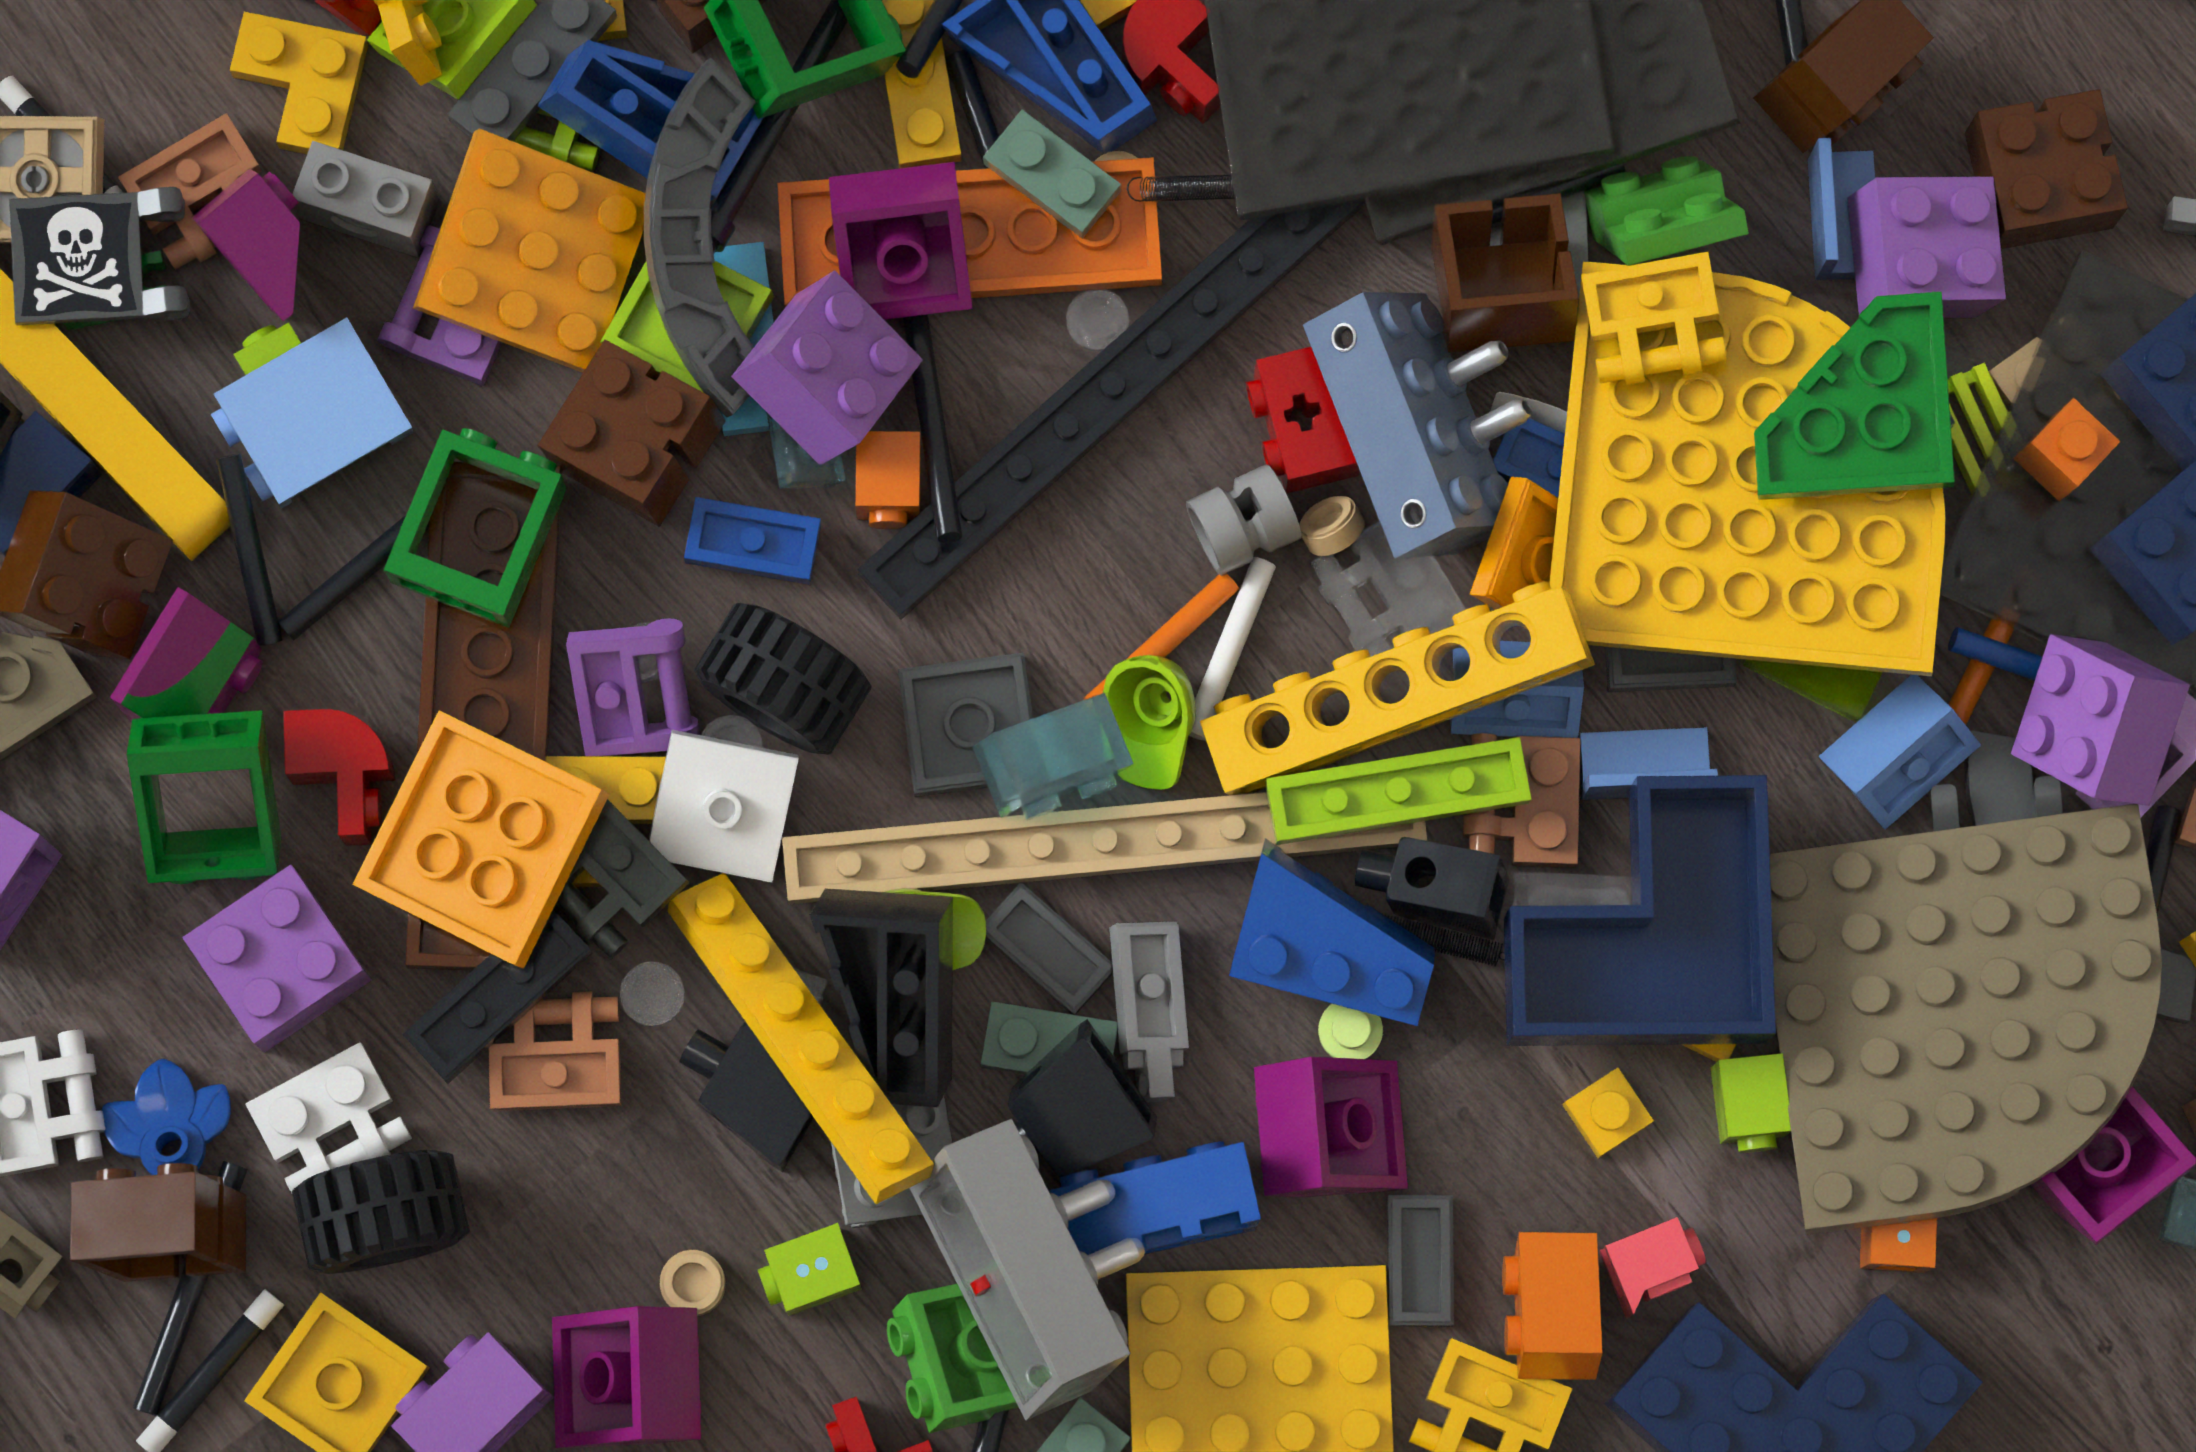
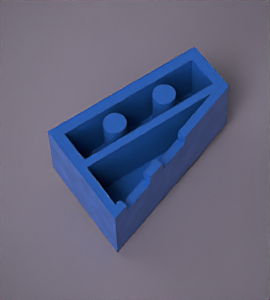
M976 0L942 23L953 43L966 50L973 58L1103 154L1114 151L1157 121L1150 102L1079 0Z
M587 40L568 54L539 102L538 107L648 179L656 143L668 114L685 85L695 73L664 65L665 61ZM753 107L742 119L728 144L719 170L715 174L710 201L719 194L763 119L757 118Z
M1265 838L1229 976L1418 1026L1434 967L1435 948L1368 904L1365 906L1335 887L1331 880L1317 871L1315 873L1283 853L1280 847Z
M1224 1141L1203 1144L1187 1149V1156L1162 1162L1161 1155L1139 1158L1123 1163L1124 1172L1100 1178L1097 1169L1075 1172L1068 1176L1060 1177L1061 1187L1050 1190V1193H1054L1059 1197L1097 1180H1108L1114 1186L1115 1197L1109 1204L1068 1221L1067 1229L1079 1252L1082 1251L1087 1255L1126 1238L1139 1239L1144 1245V1255L1255 1231L1261 1216L1244 1142L1225 1146Z

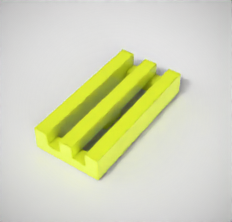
M1985 362L1973 367L1968 372H1960L1950 376L1948 379V393H1955L1977 444L1995 479L1990 484L1986 483L1949 403L1952 453L1975 503H1980L2033 481L2034 477L2013 459L2024 446ZM1973 384L2011 463L2014 474H2009L1969 386Z

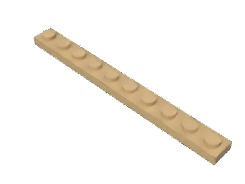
M1267 792L782 837L788 904L817 902L825 888L872 892L910 888L927 892L1256 861L1260 859L1265 838L1276 845ZM1426 822L1409 823L1277 846L1289 857L1362 851L1363 849L1398 847L1401 837L1427 841Z

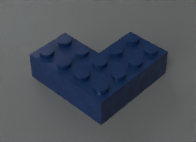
M2196 293L2100 373L2179 465L2182 471L2089 549L2172 646L2196 630Z
M1767 775L1637 776L1629 789L1632 905L1510 906L1504 916L1507 1046L1766 1044L1776 1034Z
M1881 1294L1868 1302L1795 1387L1787 1382L1698 1302L1681 1316L1604 1404L1657 1452H1923L1983 1382L1885 1294Z

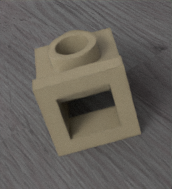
M1 1210L0 1267L3 1265L15 1267L20 1273V1281L13 1284L0 1274V1308L16 1319L25 1306H28L37 1313L61 1281L51 1273L56 1268L62 1255Z

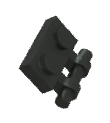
M607 799L556 905L577 925L574 932L587 945L595 943L609 959H612L629 942L612 925L615 919L626 910L644 928L689 884V881ZM585 869L608 892L596 906L572 884L575 878Z

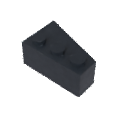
M825 888L809 915L816 933H820L831 964L829 973L835 990H840L851 1023L848 1029L859 1060L891 1104L938 1107L952 1080L953 897Z

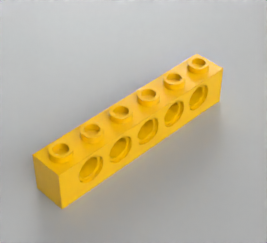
M1547 581L1536 583L1514 592L1512 596L1515 603L1494 611H1490L1488 604L1471 607L1452 616L1454 626L1430 634L1428 627L1413 629L1392 639L1394 648L1374 656H1370L1368 649L1355 651L1335 659L1332 662L1334 671L1312 679L1309 672L1293 674L1273 683L1275 693L1252 701L1249 694H1243L1216 704L1213 707L1216 715L1201 720L1200 724L1224 793L1228 795L1253 793L1266 788V778L1315 770L1594 666L1593 657L1569 592L1561 585L1551 589ZM1514 626L1527 627L1531 636L1528 650L1520 657L1505 658L1500 650V640L1503 634ZM1452 649H1466L1470 657V666L1467 673L1455 681L1444 680L1440 672V663L1444 655ZM1405 671L1410 681L1407 695L1397 703H1385L1380 693L1383 679L1391 672ZM1345 693L1350 705L1347 717L1338 725L1326 726L1321 717V708L1324 701L1332 694ZM1284 715L1290 726L1287 740L1279 747L1267 748L1262 740L1264 724L1274 716Z

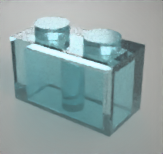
M1105 693L994 732L973 746L1001 818L1019 811H1023L1026 820L1037 818L1062 807L1059 797L1076 790L1079 791L1082 800L1104 793L1118 786L1114 778L1116 774L1134 764Z

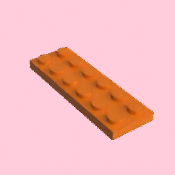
M1154 157L1092 161L1121 184V192L1083 239L990 168L956 171L971 298L1162 286L1157 201L1138 202L1131 199L1127 191V185L1132 178L1143 177L1141 191L1145 199L1143 182L1146 177H1155ZM1142 178L1134 179L1129 184V194L1136 200H1143L1140 193ZM1146 178L1144 183V192L1146 197V181L1148 178ZM829 179L777 183L785 307L797 293L834 270L840 275L831 214ZM1148 179V182H1147V192H1148V196H1149V198H1150V194H1149V181H1150V180Z

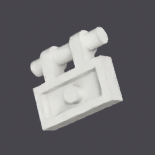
M70 1030L59 1033L58 1041L61 1057L44 1061L42 1059L40 1040L35 1036L0 1042V1177L59 1166L55 1140L74 1138L78 1162L103 1158L100 1133L106 1130L103 1111H96L91 1076L96 1075L94 1054L87 1053L83 1030ZM65 1081L70 1115L52 1118L46 1083Z
M361 1042L245 1103L276 1162L279 1163L298 1152L301 1153L306 1167L284 1178L291 1193L295 1187L313 1175L343 1165L391 1155L390 1150L412 1139L400 1116L379 1128L375 1124L370 1113L393 1102ZM352 1124L359 1138L326 1156L319 1141Z

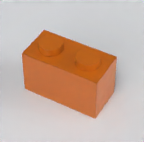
M1519 1232L1514 1256H1504L1502 1268L1503 1294L1515 1295V1316L1506 1315L1505 1354L1517 1355L1518 1379L1596 1380L1602 1357L1597 1233Z

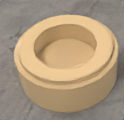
M1346 496L1329 497L1313 505L1304 514L1299 523L1302 534L1301 538L1312 554L1317 556L1332 555L1346 549L1359 538L1364 530L1365 520L1351 498Z
M686 1250L677 1253L667 1261L660 1275V1290L666 1303L670 1307L697 1308V1316L707 1314L715 1309L721 1302L726 1289L725 1274L720 1264L711 1255L699 1250Z

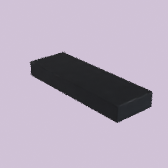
M553 909L524 969L493 954L489 955L402 1035L444 1081L449 1084L593 952Z

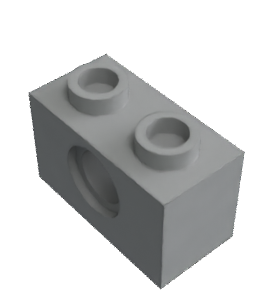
M313 140L292 194L299 202L295 208L300 219L419 258L422 250L419 244L426 227L431 226L440 202L432 179Z

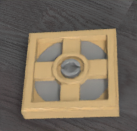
M0 116V244H11L9 199L103 194L105 119L100 117Z

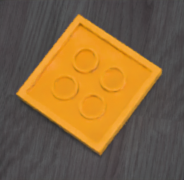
M479 128L473 133L412 309L583 373L601 346L600 341L614 318L644 230V202L646 193Z
M439 710L352 885L524 969L610 793Z

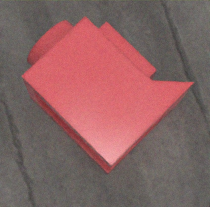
M1678 1217L1604 1246V1249L1599 1250L1626 1319L1635 1313L1642 1296L1644 1301L1647 1302L1692 1283L1690 1274L1698 1270V1266L1706 1264L1703 1248L1694 1229L1690 1227L1683 1230Z

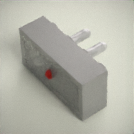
M1012 1118L944 1146L932 1160L934 1167L931 1177L910 1187V1190L1026 1421L1093 1391L1131 1354L1127 1347L1128 1336L1125 1326L1116 1312L1108 1310L1097 1286L1099 1279L1138 1263L1145 1254V1248L1139 1239L1126 1238L1089 1255L1082 1251L1079 1252L1067 1229L1068 1221L1109 1204L1115 1197L1114 1186L1108 1180H1097L1059 1197L1054 1193H1049L1038 1171L1039 1160L1037 1152L1029 1138L1025 1135H1020Z

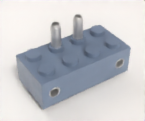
M1362 292L1303 324L1394 558L1457 555L1489 539L1508 486L1504 478L1498 474L1488 450L1490 440L1525 423L1531 416L1532 409L1526 400L1514 399L1477 418L1465 390L1467 382L1503 364L1508 357L1506 345L1501 341H1490L1454 360L1451 354L1448 353L1447 344L1442 334L1444 329L1442 316L1437 307L1428 299L1426 293Z

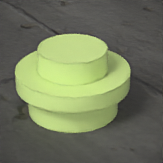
M1331 1004L1321 1016L1318 1035L1322 1047L1333 1058L1367 1059L1376 1051L1382 1040L1383 1025L1380 1016Z

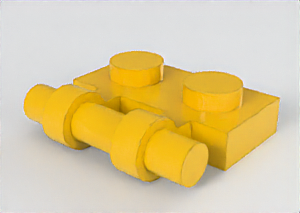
M1708 252L1581 274L1592 341L1616 337L1619 340L1620 355L1596 359L1600 384L1624 379L1626 385L1645 382L1644 376L1680 369L1683 370V375L1703 372V365L1727 361L1723 336L1697 341L1695 323L1720 319ZM1675 327L1678 344L1640 351L1637 334Z
M1451 1338L1426 1397L1427 1401L1449 1410L1444 1425L1439 1427L1418 1418L1409 1442L1431 1452H1519L1523 1441L1543 1450H1548L1573 1388L1551 1379H1518L1517 1365ZM1468 1419L1503 1432L1497 1450L1462 1436Z

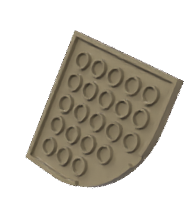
M2138 804L1770 854L1775 1022L1780 1054L1783 1053L1790 1104L1788 1106L1806 1235L1940 1218L1971 1212L2004 1201L2018 1194L2020 1189L2035 1183L2048 1173H2054L2061 1169L2087 1147L2111 1120L2129 1093L2144 1063L2155 1026L2161 992L2162 955L2159 925Z

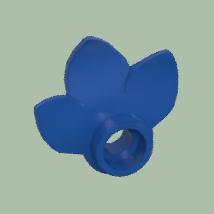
M159 1059L152 1063L141 1075L135 1089V1101H116L103 1105L102 1111L106 1129L104 1132L109 1143L119 1154L141 1159L143 1166L150 1175H157V1167L169 1163L193 1164L199 1170L206 1155V1144L220 1135L229 1123L231 1101L228 1089L223 1084H217L194 1091L190 1079L182 1068L166 1059ZM174 1140L182 1142L181 1148L176 1154L171 1156L161 1155L162 1148L169 1142Z

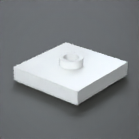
M672 730L648 841L671 863L772 883L796 774L798 755Z

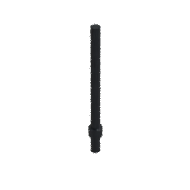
M838 0L830 1L793 65L794 73L825 62L848 22ZM799 105L763 117L711 208L713 253L722 252L736 229L732 223Z

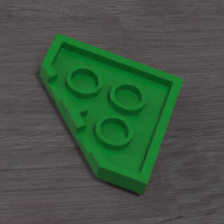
M1942 291L1876 296L1861 312L1859 319L1835 345H1832L1798 382V386L1775 412H1771L1754 431L1758 500L1954 487Z

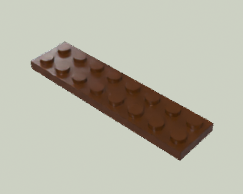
M453 462L430 517L428 560L498 586L538 490L466 462ZM557 466L555 472L562 474L561 467ZM560 506L509 628L425 597L417 753L440 710L546 762L549 743ZM408 912L405 962L408 969L473 971L491 955V953Z

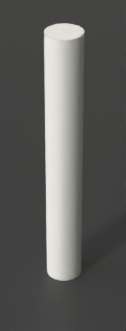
M1253 557V561L1249 565L1195 698L1196 719L1193 730L1189 735L1193 738L1206 741L1200 721L1216 715L1213 707L1222 702L1276 568L1273 563L1265 559Z

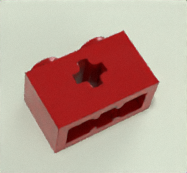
M1312 347L1257 359L1253 375L1255 380L1246 382L1247 396L1253 417L1255 419L1265 417L1271 439L1262 441L1265 464L1272 468L1277 477H1281L1286 494L1358 476L1360 469ZM1301 408L1305 418H1312L1310 430L1301 431L1298 422H1290L1292 410Z

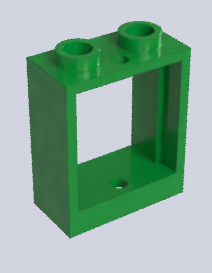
M709 0L704 10L743 89L756 101L753 109L757 118L760 119L883 76L904 54L906 49L902 43V33L899 24L892 15L887 13L882 0H838L862 50L794 73L758 0Z
M462 428L460 435H456L442 429L383 570L390 583L509 628L566 492V485L562 474L555 472L557 465L543 456L529 451H521L519 458L496 450L497 441L475 430ZM455 459L538 490L498 586L415 555Z
M263 710L132 719L126 755L148 883L171 882L174 884H189L197 880L222 878L252 880L261 876L277 874L282 837ZM249 769L257 827L167 832L158 775Z

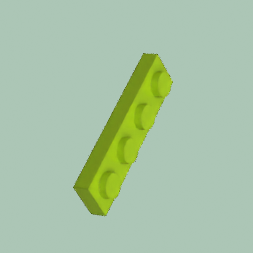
M1520 737L1266 778L1265 781L1276 845L1529 804L1532 800Z

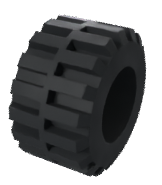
M735 603L694 668L696 676L705 689L734 712L782 741L816 754H832L872 688L861 669L836 648L795 622L771 610L752 604Z
M418 1150L371 1158L313 1175L292 1190L308 1269L312 1271L335 1274L398 1263L451 1247L470 1233L453 1154L447 1152Z

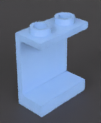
M347 317L214 393L221 408L211 413L228 445L231 447L242 441L254 463L244 468L262 502L274 496L281 509L291 504V498L384 444L390 442L393 445L413 433L412 426Z

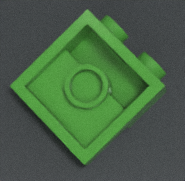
M1685 156L1668 160L1661 164L1662 169L1659 172L1640 177L1637 172L1613 174L1602 179L1601 187L1584 191L1592 238L1628 266L1749 234L1745 210L1725 197L1721 172L1703 160L1699 161L1698 157Z
M969 1281L962 1282L967 1294L974 1293ZM958 1284L907 1294L892 1310L894 1318H890L887 1323L889 1345L895 1356H906L912 1380L907 1381L905 1390L908 1408L914 1418L925 1419L929 1433L982 1422L990 1419L997 1412L1018 1408ZM980 1318L982 1324H986L984 1318ZM1048 1366L1038 1367V1377L1046 1383L1053 1375Z

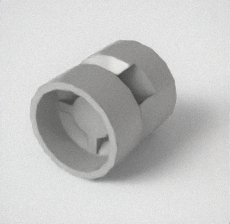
M1267 464L1235 478L1233 490L1230 492L1216 487L1186 501L1188 515L1199 542L1213 568L1220 576L1252 562L1254 550L1258 548L1272 553L1302 537L1300 525L1291 502L1275 472Z

